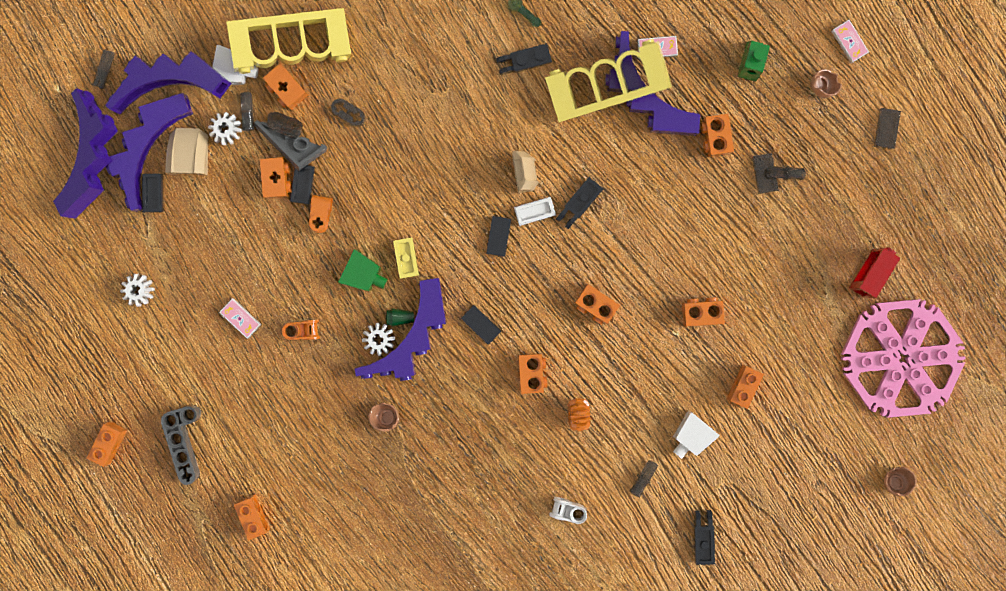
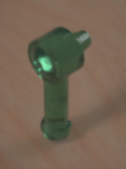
M522 0L508 1V8L511 11L521 13L534 27L541 25L540 18H537L522 5Z

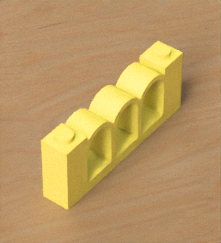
M344 8L226 21L234 72H239V74L250 73V70H254V65L259 68L271 67L276 63L277 59L286 65H294L299 63L304 56L316 62L326 60L329 56L331 60H336V62H345L351 56ZM325 23L328 49L324 53L316 54L308 49L303 25ZM298 26L302 50L297 56L287 57L279 49L276 28ZM271 29L275 50L274 55L268 60H259L251 51L248 31Z
M653 39L642 42L643 46L638 48L639 51H626L620 55L617 62L610 58L601 59L591 67V70L586 67H576L568 73L566 71L561 72L560 69L549 72L550 76L545 77L558 121L562 122L671 88L672 84L659 41L654 42ZM636 55L641 59L648 79V86L628 91L622 71V62L626 56ZM608 63L615 68L623 94L603 100L596 78V70L599 65ZM575 72H584L588 75L597 102L577 108L570 83L571 77Z

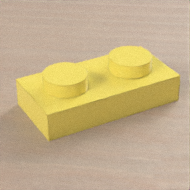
M413 238L393 241L400 279L419 276Z

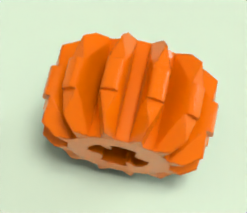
M581 398L570 400L567 410L569 427L573 431L588 430L591 420L588 401Z

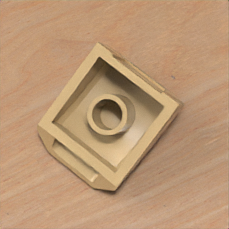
M176 128L170 134L168 140L165 173L172 175H208V135L199 128Z
M513 151L512 158L518 193L533 191L539 184L535 168L536 159L527 152Z

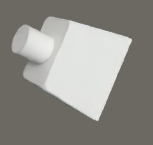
M220 45L216 46L212 67L230 81L231 85H245L246 77L257 78L258 67L254 66V70H250L251 72L247 74L234 72L231 49Z
M688 410L673 436L680 442L673 452L681 459L689 450L697 456L720 435Z

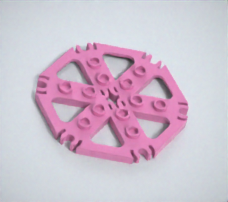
M921 299L875 303L877 307L871 305L873 313L869 315L867 311H863L862 314H859L841 355L849 354V357H841V360L849 361V365L842 367V370L851 371L843 374L868 409L876 412L877 408L881 407L880 415L887 418L931 414L929 410L935 412L934 403L937 401L940 406H943L944 402L947 403L965 362H957L958 360L966 359L964 356H958L957 354L960 349H965L963 346H956V344L963 343L938 307L930 305L929 309L926 310L924 307L926 301L922 300L920 302ZM909 308L912 310V314L900 337L888 320L887 313L890 310ZM937 321L948 335L949 342L945 345L920 347L930 324ZM868 327L884 350L858 352L856 350V344L864 328ZM900 353L902 355H907V357L905 358L906 363L902 361L899 362V360L901 359ZM949 364L952 367V372L943 389L936 388L922 366ZM886 370L875 395H869L858 379L859 374L867 371ZM905 380L921 401L917 407L897 408L895 405V400Z

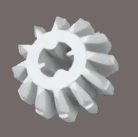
M225 112L222 117L218 113V120L211 119L214 125H209L208 128L214 131L209 135L215 137L214 141L216 143L221 141V144L225 146L227 140L230 144H234L233 137L239 140L240 137L236 133H241L242 129L236 127L240 126L241 122L235 121V115L229 117V113ZM229 127L225 132L222 131V128Z
M134 274V277L128 276V282H122V285L126 288L120 290L121 293H126L123 296V300L129 299L128 304L133 305L135 303L137 307L141 306L142 303L148 304L147 298H153L150 291H155V288H149L153 283L152 280L146 281L147 276L145 275L141 277L139 274ZM136 287H140V289L138 290L139 294L135 293V291L137 290Z
M376 323V330L372 325L368 326L371 333L368 331L363 333L369 336L362 339V342L369 343L364 348L372 347L370 354H374L376 349L378 356L382 354L381 349L387 354L389 350L386 346L390 348L394 346L389 340H395V337L388 336L393 330L390 329L385 332L386 324L380 329V324ZM376 334L383 337L380 345L377 341H374V338L377 337Z

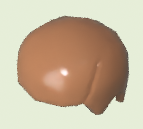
M821 69L814 73L810 83L813 93L819 98H830L838 94L842 88V84L838 82V75L827 69Z
M388 403L373 406L368 415L371 426L380 432H388L394 429L399 422L398 410L394 405Z
M906 467L892 468L884 477V485L887 491L894 496L908 495L916 488L917 479L915 474Z

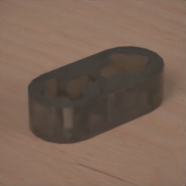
M336 99L332 102L331 109L339 118L355 127H360L365 123L366 116L361 109L344 99ZM344 103L343 107L348 110L347 113L341 110L338 113L336 105ZM350 113L355 115L360 113L361 121L353 122L354 118L350 116Z
M279 112L268 114L266 124L269 129L293 138L301 135L303 128L301 121Z

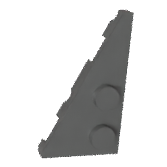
M258 120L254 122V126L298 171L327 151L325 145L321 144L319 146L311 143L308 138L299 137L297 134L284 129L281 131L270 127V124Z

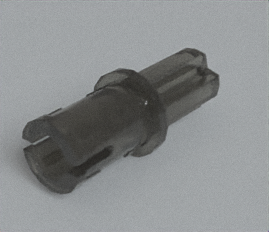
M103 50L99 66H96L97 72L92 83L93 86L105 89L108 74L112 72L110 68L115 55L114 52Z
M243 92L240 94L241 111H239L242 115V131L255 130L253 119L255 111L253 110L251 92Z
M789 165L784 167L770 166L767 168V176L783 178L786 181L788 179L804 180L806 171L804 168H792Z
M648 460L642 472L637 474L638 478L630 489L633 495L641 497L647 484L651 483L650 479L658 468L657 463Z

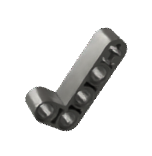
M189 405L167 412L161 418L162 428L178 479L184 485L195 482L200 476L199 467L186 428L187 424H191L201 417V410L196 405ZM188 409L194 412L193 419L188 418ZM170 415H173L176 419L174 425L168 420ZM176 433L181 436L180 443L174 440ZM180 452H184L187 455L186 461L181 460ZM186 473H192V477H187Z

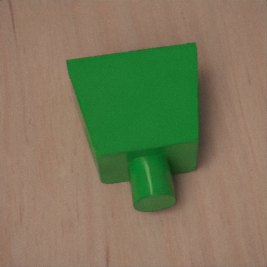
M747 41L737 77L756 82L764 71L770 45L756 41Z
M354 249L340 277L339 283L370 291L373 285L384 289L388 279L378 275L381 266Z

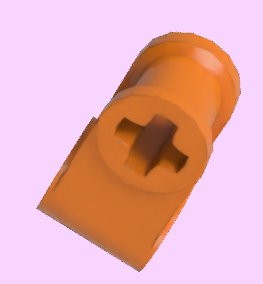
M312 196L309 226L317 233H323L328 229L333 203L331 197ZM320 219L323 225H320L319 228H317V226L314 225V223L318 222Z
M319 320L287 323L282 328V335L288 340L320 339L317 327ZM289 326H294L296 328L295 336H289L287 334V328Z

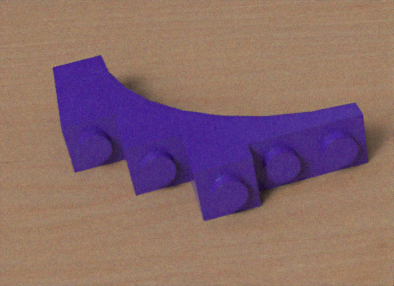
M621 31L619 36H616L615 48H618V56L615 55L614 57L616 62L621 54L630 50L629 31ZM626 56L622 62V71L628 91L645 87L646 85L640 78L632 61V56ZM610 69L609 74L605 75V86H608V91L622 92L616 70ZM654 93L626 101L629 112L652 114V116L648 117V127H651L650 133L692 136L699 134L700 114L685 112L672 107L659 99Z
M192 51L183 58L180 65L167 55L162 54L156 59L152 67L135 55L123 70L128 74L127 78L121 82L120 87L110 96L105 106L121 115L132 102L143 94L156 88L179 84L196 86L221 98L232 83Z
M75 89L71 93L79 118L80 136L77 157L67 183L53 201L60 216L76 219L104 191L97 174L111 161L104 145L118 132L114 120L109 115L102 114L94 100V96L89 91Z
M184 93L139 106L140 113H138V117L144 126L122 132L124 137L122 138V143L128 151L109 157L111 161L106 165L107 172L113 177L121 178L119 179V185L125 191V204L131 211L138 212L142 210L140 179L143 164L149 150L167 128L193 114L188 96Z
M440 278L420 281L418 313L411 330L401 344L383 359L355 368L356 376L366 379L372 378V374L380 373V376L391 375V371H394L395 378H400V381L412 379L411 376L415 375L412 352H415L416 355L427 354V350L431 349L428 326H431V330L443 328L442 324H446Z

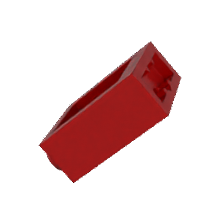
M889 247L872 249L849 289L864 298H877L901 259L896 255L897 252Z

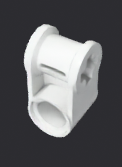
M554 497L555 503L552 512L549 513L550 517L576 524L585 522L587 511L583 505L564 498ZM580 509L584 514L581 518H575L573 512Z

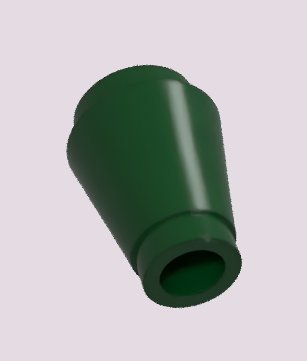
M394 308L386 310V325L394 327L414 323V312Z

